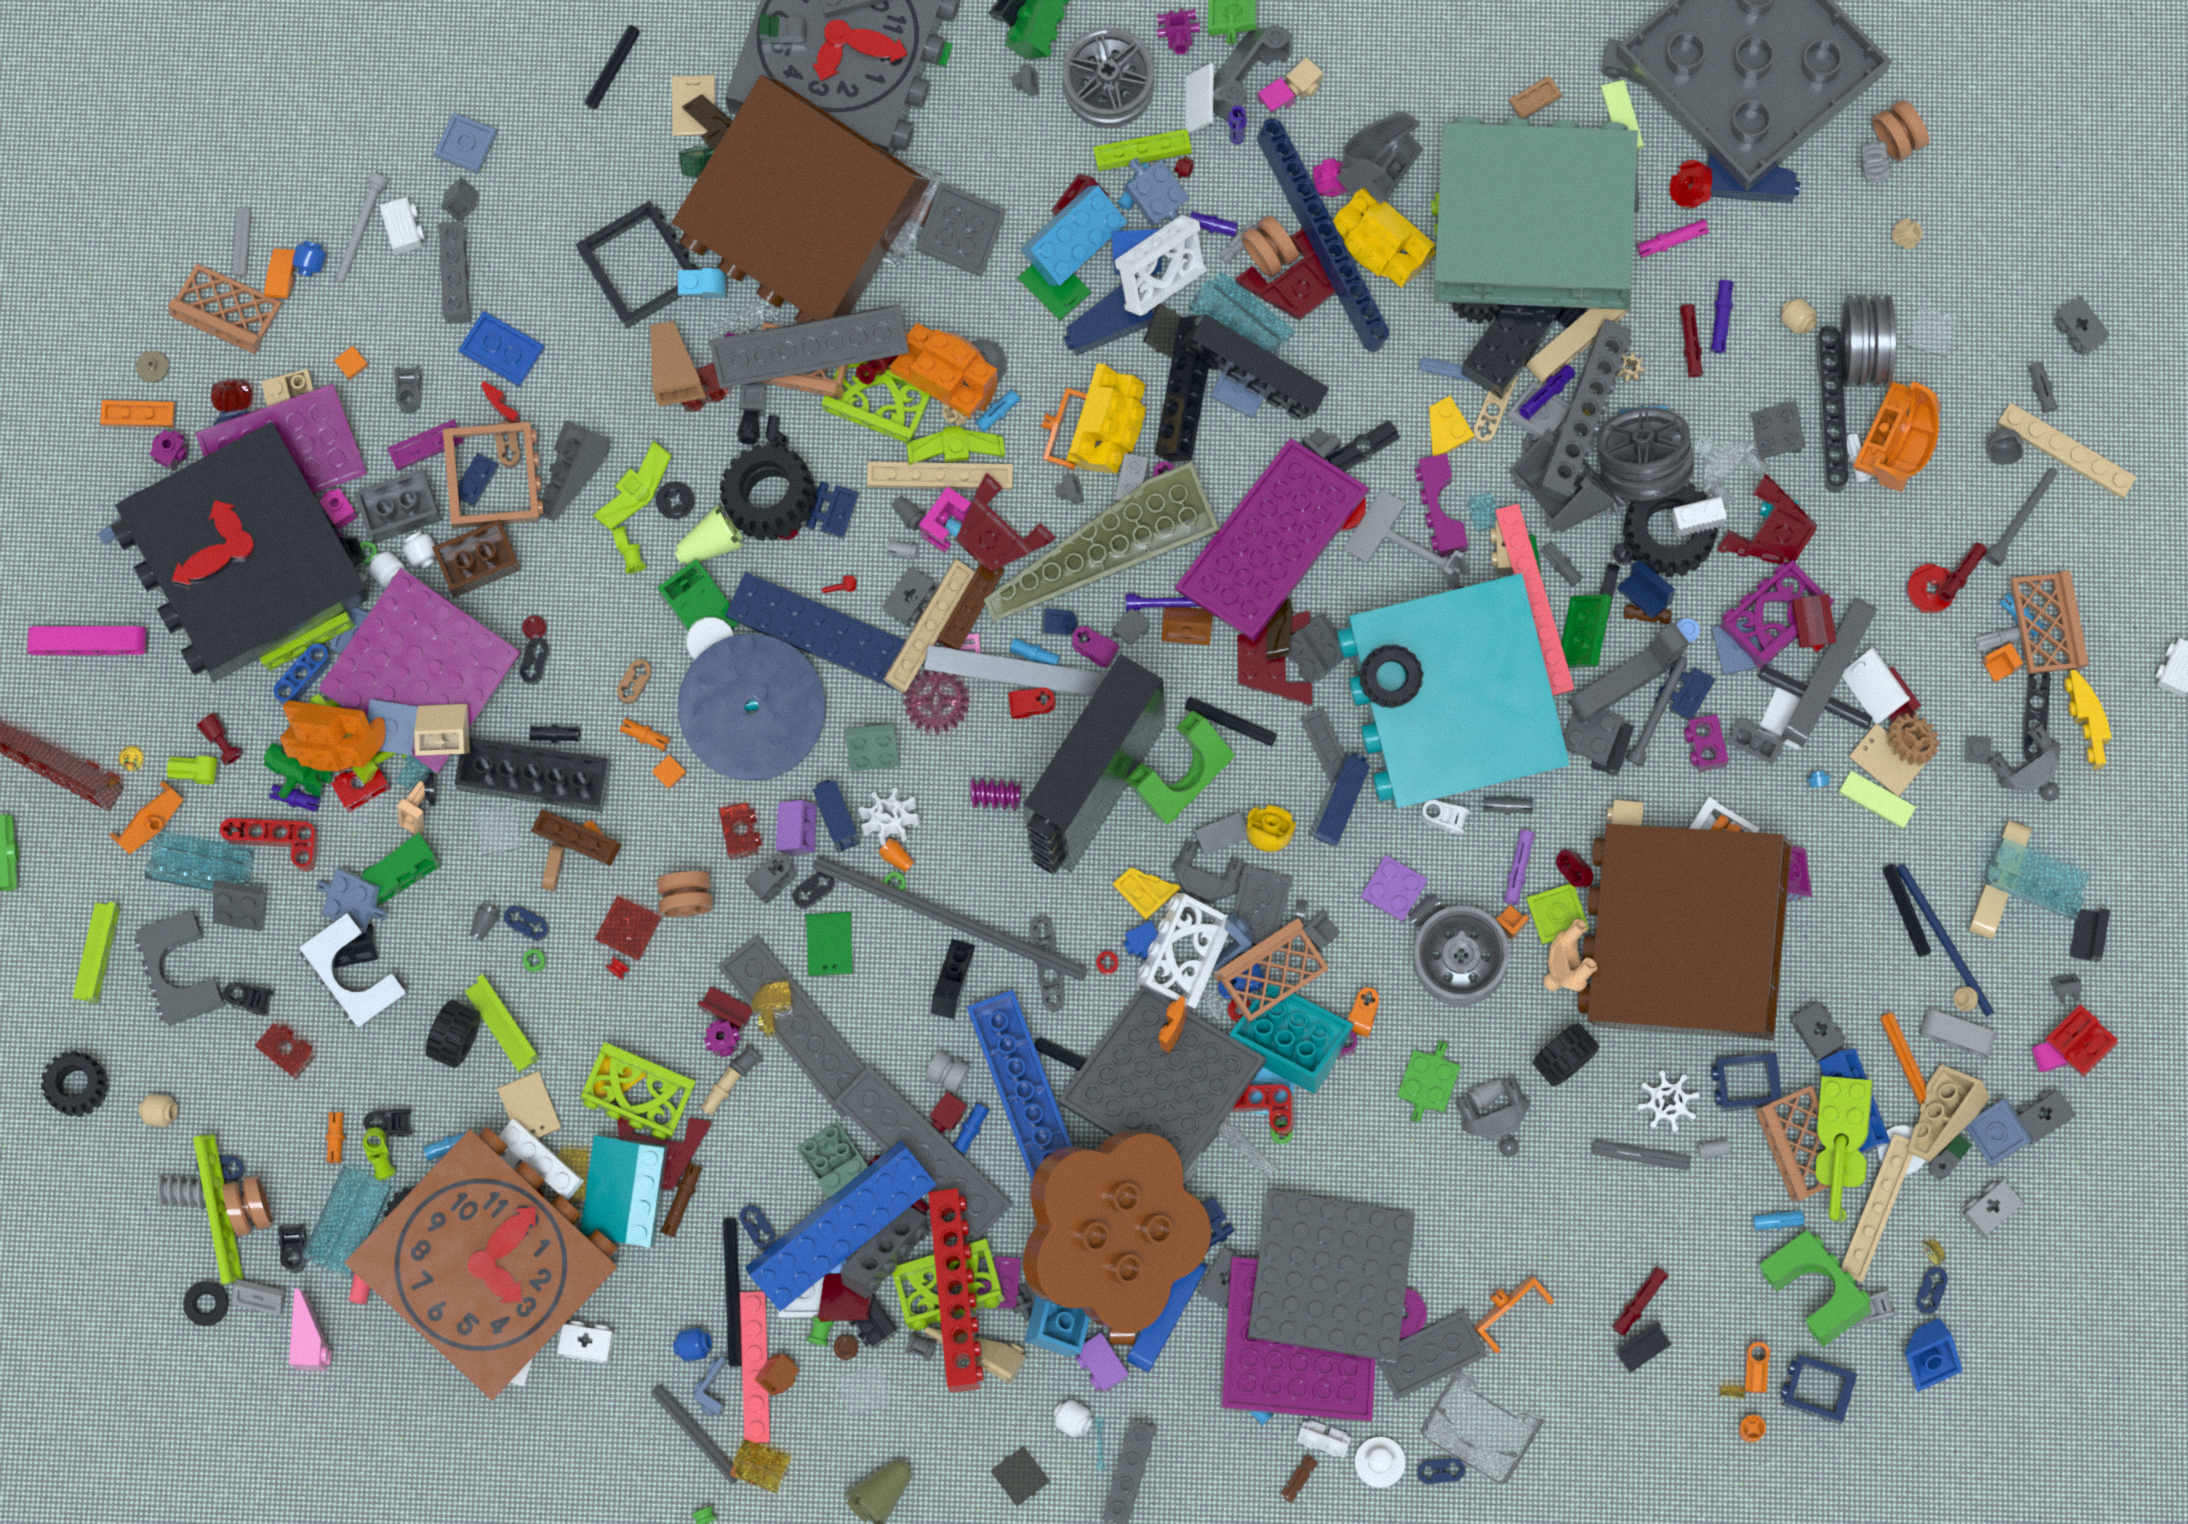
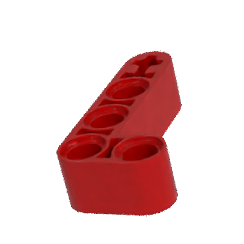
M229 818L220 825V834L229 844L290 847L291 861L298 870L309 872L316 866L319 836L316 829L309 822ZM233 827H235L238 832H233L232 836H230L228 832L232 831ZM262 828L263 831L259 837L254 838L251 836L254 829ZM286 829L287 834L284 838H276L278 830ZM311 830V836L307 840L300 839L303 831ZM302 854H309V860L305 864L298 863V859Z
M1249 1085L1231 1110V1112L1269 1111L1270 1126L1279 1135H1288L1294 1129V1095L1285 1085ZM1285 1092L1288 1094V1098L1284 1103L1276 1102V1096L1279 1093ZM1255 1093L1263 1094V1099L1259 1104L1251 1103V1097ZM1280 1117L1288 1118V1123L1284 1128L1276 1127V1121Z

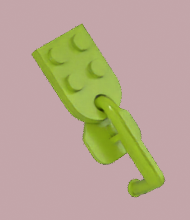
M1825 1076L1821 1078L1817 1131L1819 1139L1826 1149L1817 1156L1815 1173L1820 1183L1831 1186L1829 1218L1835 1222H1843L1847 1217L1846 1211L1841 1208L1843 1187H1858L1866 1179L1867 1160L1858 1149L1864 1145L1869 1134L1872 1080Z

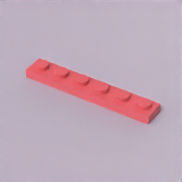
M763 1291L740 1292L744 1443H770L769 1393L754 1380L768 1361L766 1295Z

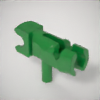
M273 742L263 757L265 760L263 765L275 774H281L286 777L287 781L278 792V795L286 799L295 785L299 783L305 786V791L321 797L322 783L319 781L331 783L333 773L301 766L297 758L288 757L287 754L283 753L284 747Z

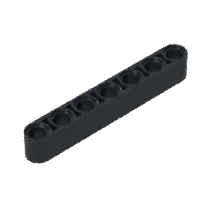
M1825 326L1820 330L1816 340L1824 484L1831 493H1839L1844 490L1849 477L1841 337L1837 328ZM1831 336L1834 342L1826 343L1822 337ZM1832 359L1836 365L1829 367L1825 365L1824 360ZM1833 382L1837 389L1829 390L1826 388L1825 383ZM1834 405L1837 407L1838 412L1830 413L1826 407ZM1836 429L1840 435L1833 437L1829 435L1827 430ZM1837 452L1840 454L1841 459L1833 460L1830 458L1829 453ZM1838 475L1843 482L1836 484L1832 482L1830 477Z

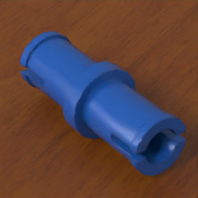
M975 1103L967 1121L961 1125L963 1128L952 1146L954 1149L967 1154L973 1139L981 1132L979 1128L989 1113V1109Z

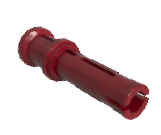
M899 355L890 356L886 359L869 360L867 363L859 365L856 368L857 378L863 384L870 385L874 382L876 376L883 375L887 371L888 365L895 361Z

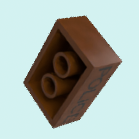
M500 519L432 547L453 598L521 570Z

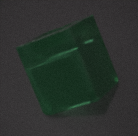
M694 146L680 151L679 159L682 175L699 178L715 149Z

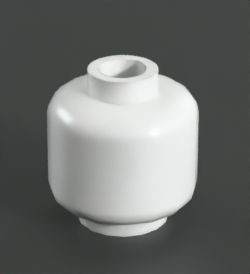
M419 531L404 540L405 544L402 550L411 566L417 567L421 565L424 569L435 563V554L432 547L436 545L428 533L422 534Z
M383 552L372 557L369 573L379 585L386 588L400 568L405 569V566L393 553Z
M1069 1400L1064 1404L1060 1403L1054 1411L1056 1427L1070 1437L1075 1438L1085 1435L1092 1425L1093 1420L1090 1410L1074 1400Z

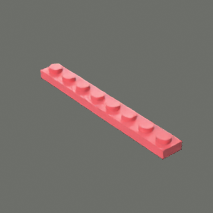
M1519 503L1495 510V515L1513 575L1520 573L1523 575L1552 695L1554 697L1574 691V685Z

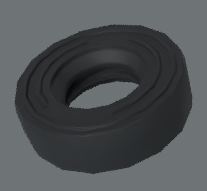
M210 1281L198 1282L191 1286L185 1294L183 1300L184 1312L197 1325L213 1326L226 1315L229 1307L228 1296L225 1290L217 1283ZM205 1294L212 1295L215 1299V1307L209 1313H201L197 1308V1300Z

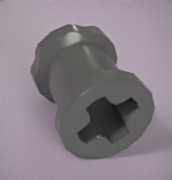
M747 1045L745 1051L735 1061L731 1060L730 1064L745 1078L747 1072L756 1063H761L762 1059Z
M913 1332L905 1352L908 1354L912 1352L925 1357V1361L929 1362L935 1351L937 1341H929Z

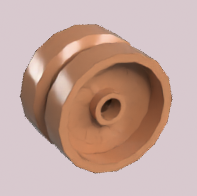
M1904 99L1891 105L1890 112L1883 110L1872 117V126L1879 142L1884 141L1886 143L1888 154L1897 162L1909 157L1912 152L1911 149L1919 151L1930 142L1929 134L1921 117L1913 106Z
M1267 215L1258 222V230L1249 228L1240 236L1242 244L1251 259L1270 278L1282 270L1281 263L1290 265L1299 258L1298 251L1287 232L1270 215Z
M685 871L667 874L656 879L658 894L665 896L659 901L661 916L673 918L705 914L714 909L713 897L711 894L706 893L711 888L709 873Z
M257 1174L244 1178L243 1190L235 1181L222 1186L226 1211L238 1237L251 1234L253 1228L252 1221L260 1231L273 1227L268 1199Z

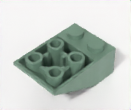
M838 1121L796 1147V1150L828 1199L868 1167Z

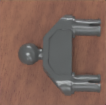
M2038 724L2035 728L2040 735L2038 736L2033 728L2028 731V734L2040 748L2039 753L2016 769L2010 768L2000 752L1994 755L1999 764L1995 762L1993 757L1989 758L1987 762L1999 776L1998 781L2002 788L2035 791L2041 787V797L2046 801H2054L2058 798L2060 789L2055 783L2049 782V780L2055 776L2061 745L2058 741L2050 738L2042 724Z
M1185 840L1178 860L1172 862L1171 869L1183 892L1193 899L1207 904L1236 894L1239 890L1237 882L1245 863L1239 860L1236 869H1234L1237 859L1230 858L1225 875L1221 878L1194 869L1191 864L1197 849H1199V845L1193 843L1191 846V841ZM1185 907L1183 909L1185 916L1188 913L1191 918H1195L1192 908Z
M1516 1077L1501 1083L1509 1099V1107L1485 1117L1477 1116L1470 1096L1463 1098V1100L1455 1101L1464 1121L1462 1123L1463 1131L1489 1140L1500 1138L1499 1148L1504 1156L1513 1157L1517 1154L1519 1144L1509 1134L1517 1131L1530 1106V1101L1527 1097H1523Z

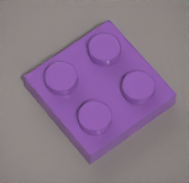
M1385 855L1360 898L1403 923L1427 884L1428 879Z

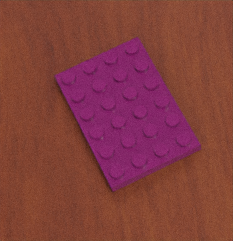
M333 383L195 432L203 456L206 457L272 422L312 493L367 474Z

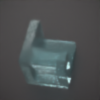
M1488 492L1468 499L1467 508L1475 530L1479 532L1494 527L1495 521H1497L1495 515L1497 507L1492 493Z
M407 755L404 759L407 765L398 775L396 781L412 792L419 781L424 783L429 777V772L433 771L414 756Z

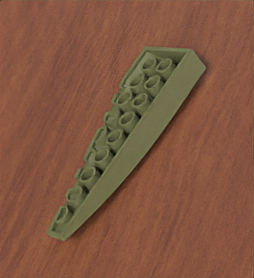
M1192 462L1146 480L1049 553H1046L1034 564L986 597L984 601L992 621L995 622L1216 534L1219 531V527Z

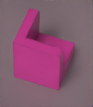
M1280 77L1258 92L1257 100L1260 104L1264 102L1270 112H1274L1282 105L1289 108L1295 104V95Z

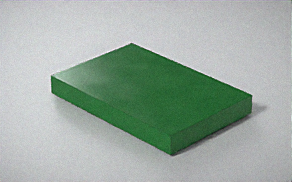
M1607 594L1571 596L1561 643L1568 668L1598 667L1612 596Z

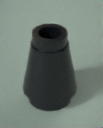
M758 411L743 412L736 433L740 443L753 445L760 438Z

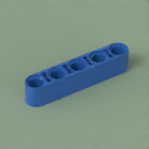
M1201 1262L1194 1271L1172 1284L1170 1296L1163 1312L1150 1326L1142 1330L1127 1357V1362L1147 1373L1150 1372L1208 1267Z

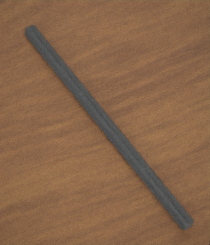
M817 857L814 862L813 868L818 872L1070 977L1083 981L1087 975L1088 969L1084 966L822 857Z

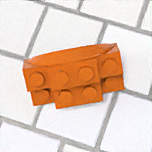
M916 323L906 335L909 353L899 355L891 364L890 372L968 418H971L977 409L984 412L997 388V368L988 364L977 347L964 337L938 329L929 330Z
M1914 381L1911 382L1910 387L1892 382L1853 465L1854 469L1877 477L1879 484L1903 492L1908 479L1926 466L1935 450L1939 435V412L1941 410L1937 395L1931 389Z
M289 700L282 706L291 726L280 736V740L287 756L297 758L301 766L329 772L344 771L352 767L364 768L384 743L385 724L383 718L376 717L369 724L364 711ZM346 734H353L352 736L344 738Z

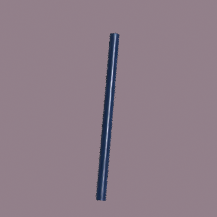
M1905 864L1898 866L1897 870L1966 985L1977 992V1003L1986 1017L1990 1016L1995 1011Z

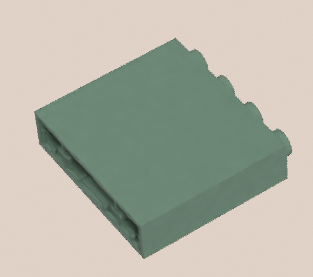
M1472 116L1459 117L1455 119L1454 123H1444L1434 279L1435 302L1629 310L1638 130H1628L1625 124L1619 122L1603 123L1599 129L1580 128L1578 123L1570 120H1558L1553 122L1551 127L1531 126L1528 120L1521 118L1507 119L1502 125L1483 124L1481 119Z

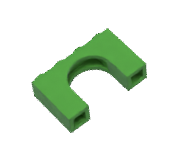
M1191 711L1176 727L1192 750L1190 769L1181 780L1173 784H1164L1154 770L1142 763L1124 780L1154 817L1166 825L1174 821L1182 810L1194 801L1196 796L1212 782L1213 778L1235 756L1209 722L1194 711Z
M1806 1230L1759 1264L1762 1276L1776 1292L1799 1276L1807 1273L1822 1274L1834 1283L1835 1291L1831 1300L1805 1319L1808 1331L1824 1347L1871 1313L1869 1304L1871 1299L1863 1289L1859 1291L1854 1284L1856 1282L1848 1271L1843 1272L1838 1267L1840 1263L1834 1254H1827L1823 1249L1825 1245L1817 1235L1812 1236Z

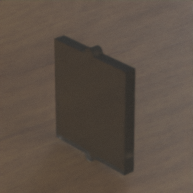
M1158 304L1143 342L1154 348L1156 353H1162L1172 359L1179 318L1181 316L1176 314V310H1170L1162 304Z
M1024 1446L1010 1457L1005 1456V1460L991 1470L993 1476L1016 1506H1019L1031 1496L1035 1497L1036 1492L1050 1482Z

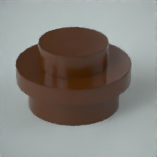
M842 1335L834 1342L833 1349L838 1358L850 1360L857 1355L859 1345L854 1337Z

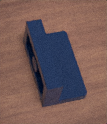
M1640 560L1632 565L1631 576L1618 586L1620 593L1652 619L1673 602L1675 589Z

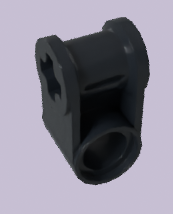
M232 982L225 987L223 995L230 1006L267 1017V1006L274 992L261 987ZM234 990L242 991V996L239 1000L233 1001L230 999V994Z
M412 1110L373 1111L365 1116L363 1124L367 1131L370 1129L369 1125L373 1119L382 1120L380 1129L385 1132L386 1137L412 1136V1131L409 1127V1116L412 1114Z
M300 1224L299 1227L285 1228L284 1225L279 1226L278 1238L281 1264L290 1273H300L306 1267L305 1224ZM298 1255V1263L289 1266L287 1263L289 1257Z

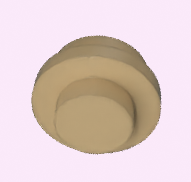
M1966 986L1958 989L1953 997L1954 1004L1961 1011L1968 1012L1973 1010L1978 1002L1977 992L1973 988Z

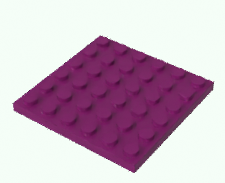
M400 568L318 689L344 708L364 711L366 718L368 716L370 699L413 706L468 704L470 729L522 652L408 571ZM414 742L412 756L436 773H440L452 754L415 756Z
M1232 1257L1230 1259L1221 1408L1371 1422L1376 1360L1247 1338L1257 1259Z

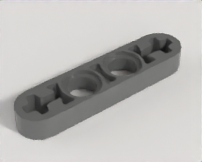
M1044 916L1034 918L1030 924L1033 946L1038 948L1049 946L1053 951L1052 954L1057 955L1051 921ZM1043 922L1044 926H1048L1044 933L1045 938L1048 939L1050 937L1051 941L1043 940L1036 943V940H1041L1039 931L1034 930V928L1038 927V923ZM1036 962L1044 1007L1050 1012L1060 1011L1065 1004L1061 974ZM1046 970L1056 972L1057 977L1054 982L1048 983L1043 980L1042 975ZM1059 985L1060 988H1054L1056 998H1061V1000L1057 1001V1006H1052L1051 1002L1047 1003V1000L1051 998L1050 990L1044 991V988H1053Z

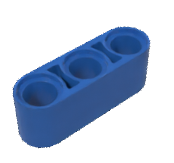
M319 643L309 646L275 684L273 689L274 696L281 705H284L288 700L298 702L329 667L331 655L326 647ZM316 653H324V658L321 661H313ZM300 671H308L305 679H297ZM284 689H292L289 697H281V692Z

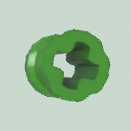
M813 1316L812 1321L814 1323L810 1336L806 1338V1341L818 1346L827 1347V1337L830 1327L834 1326V1322H820L818 1317Z

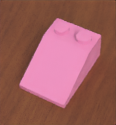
M294 1289L289 1364L296 1370L327 1371V1365L332 1363V1350H329L328 1343L308 1295L300 1289Z

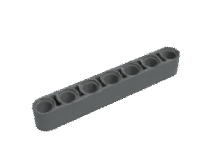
M1856 597L1835 635L1837 643H1832L1829 646L1781 735L1782 737L1804 747L1878 608Z

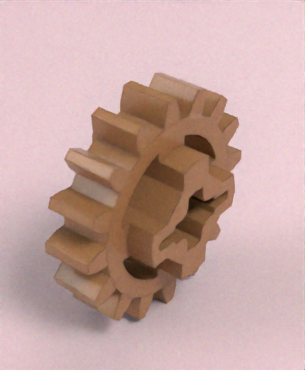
M1906 713L1903 717L1898 716L1888 727L1890 732L1886 737L1892 739L1888 746L1895 748L1893 751L1894 755L1898 753L1901 755L1900 761L1908 759L1909 765L1916 761L1921 766L1924 762L1928 763L1939 751L1937 747L1940 745V742L1935 740L1939 734L1932 732L1933 724H1925L1926 718L1918 720L1917 714L1910 717Z

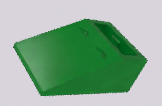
M697 559L657 587L662 599L687 631H689L695 621L703 617L719 618L728 624L731 630L739 625V623L725 618L730 604Z

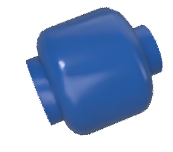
M304 240L303 244L300 243L296 246L292 263L295 268H298V274L312 277V273H320L322 271L326 258V252L322 249L323 245Z
M701 1327L679 1331L676 1340L673 1341L674 1352L685 1362L704 1359L708 1356L709 1351L712 1350L711 1336Z

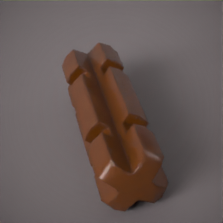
M1625 605L1623 617L1631 620L1637 618L1639 621L1655 623L1660 621V623L1669 624L1672 611L1664 609L1652 619L1641 609L1635 608V605Z
M1304 1456L1300 1463L1302 1466L1297 1467L1287 1483L1289 1486L1284 1487L1280 1496L1290 1503L1295 1500L1296 1492H1300L1311 1475L1309 1474L1310 1470L1313 1472L1317 1466V1461L1310 1456Z

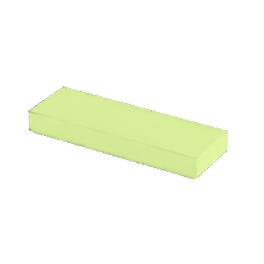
M1625 80L1601 85L1610 122L1623 123L1628 127V130H1638L1637 150L1642 149L1644 144Z
M1853 771L1849 773L1839 791V794L1901 829H1904L1916 808L1914 805Z

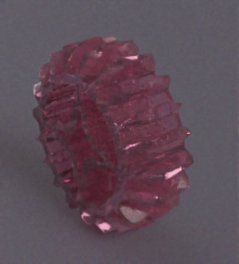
M925 670V678L922 679L919 675H916L917 684L911 682L909 687L912 690L904 692L905 696L908 697V699L903 700L904 706H908L905 709V714L912 715L909 721L910 723L917 722L916 728L918 730L922 729L925 725V733L927 734L930 733L931 728H934L936 735L940 733L939 728H944V732L948 733V725L951 724L956 729L958 725L955 720L964 721V717L960 713H968V708L964 706L970 703L969 698L964 697L968 694L967 688H962L964 685L962 680L955 682L957 678L955 674L947 678L948 673L942 672V675H938V672L933 671L934 675L929 676V672ZM932 685L931 692L928 695L918 698L923 689ZM940 685L950 688L956 697H950V695L941 693ZM936 692L938 698L940 699L937 706V712L935 710V706L933 705L934 698H936ZM955 705L949 715L941 718V713L944 709ZM916 706H922L923 709L931 710L933 719L922 715Z

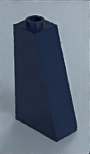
M1709 153L1708 166L1712 169V186L1710 190L1712 198L1793 203L1794 197L1799 196L1800 181H1796V173L1777 166L1746 192Z
M1121 284L1066 327L1067 336L1063 338L1068 350L1073 349L1075 356H1078L1156 324L1155 314L1152 309L1141 316L1125 310L1124 305L1126 301L1123 285Z
M1354 752L1352 756H1344L1308 833L1309 836L1330 846L1337 847L1371 766L1365 763V757Z

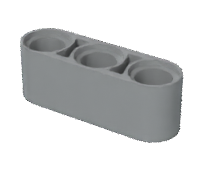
M1928 1010L1920 1035L1970 1054L1989 1058L1997 1033L1935 1010Z

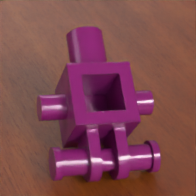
M1182 8L1179 9V13L1174 14L1173 10H1169L1167 14H1157L1158 26L1161 24L1166 26L1165 28L1157 29L1158 38L1167 37L1169 49L1174 48V52L1178 55L1185 54L1188 51V46L1193 45L1191 33L1200 32L1199 22L1192 24L1189 22L1192 19L1197 20L1195 8L1183 11Z

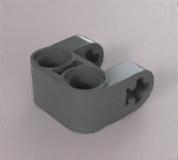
M775 855L751 873L745 880V883L764 904H767L795 879L796 869L787 858ZM781 867L784 868L783 872L779 870Z

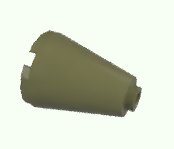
M893 1460L847 1490L843 1498H849L846 1502L847 1505L863 1522L866 1523L870 1520L874 1524H885L912 1478L910 1472L912 1470L903 1460L899 1462Z

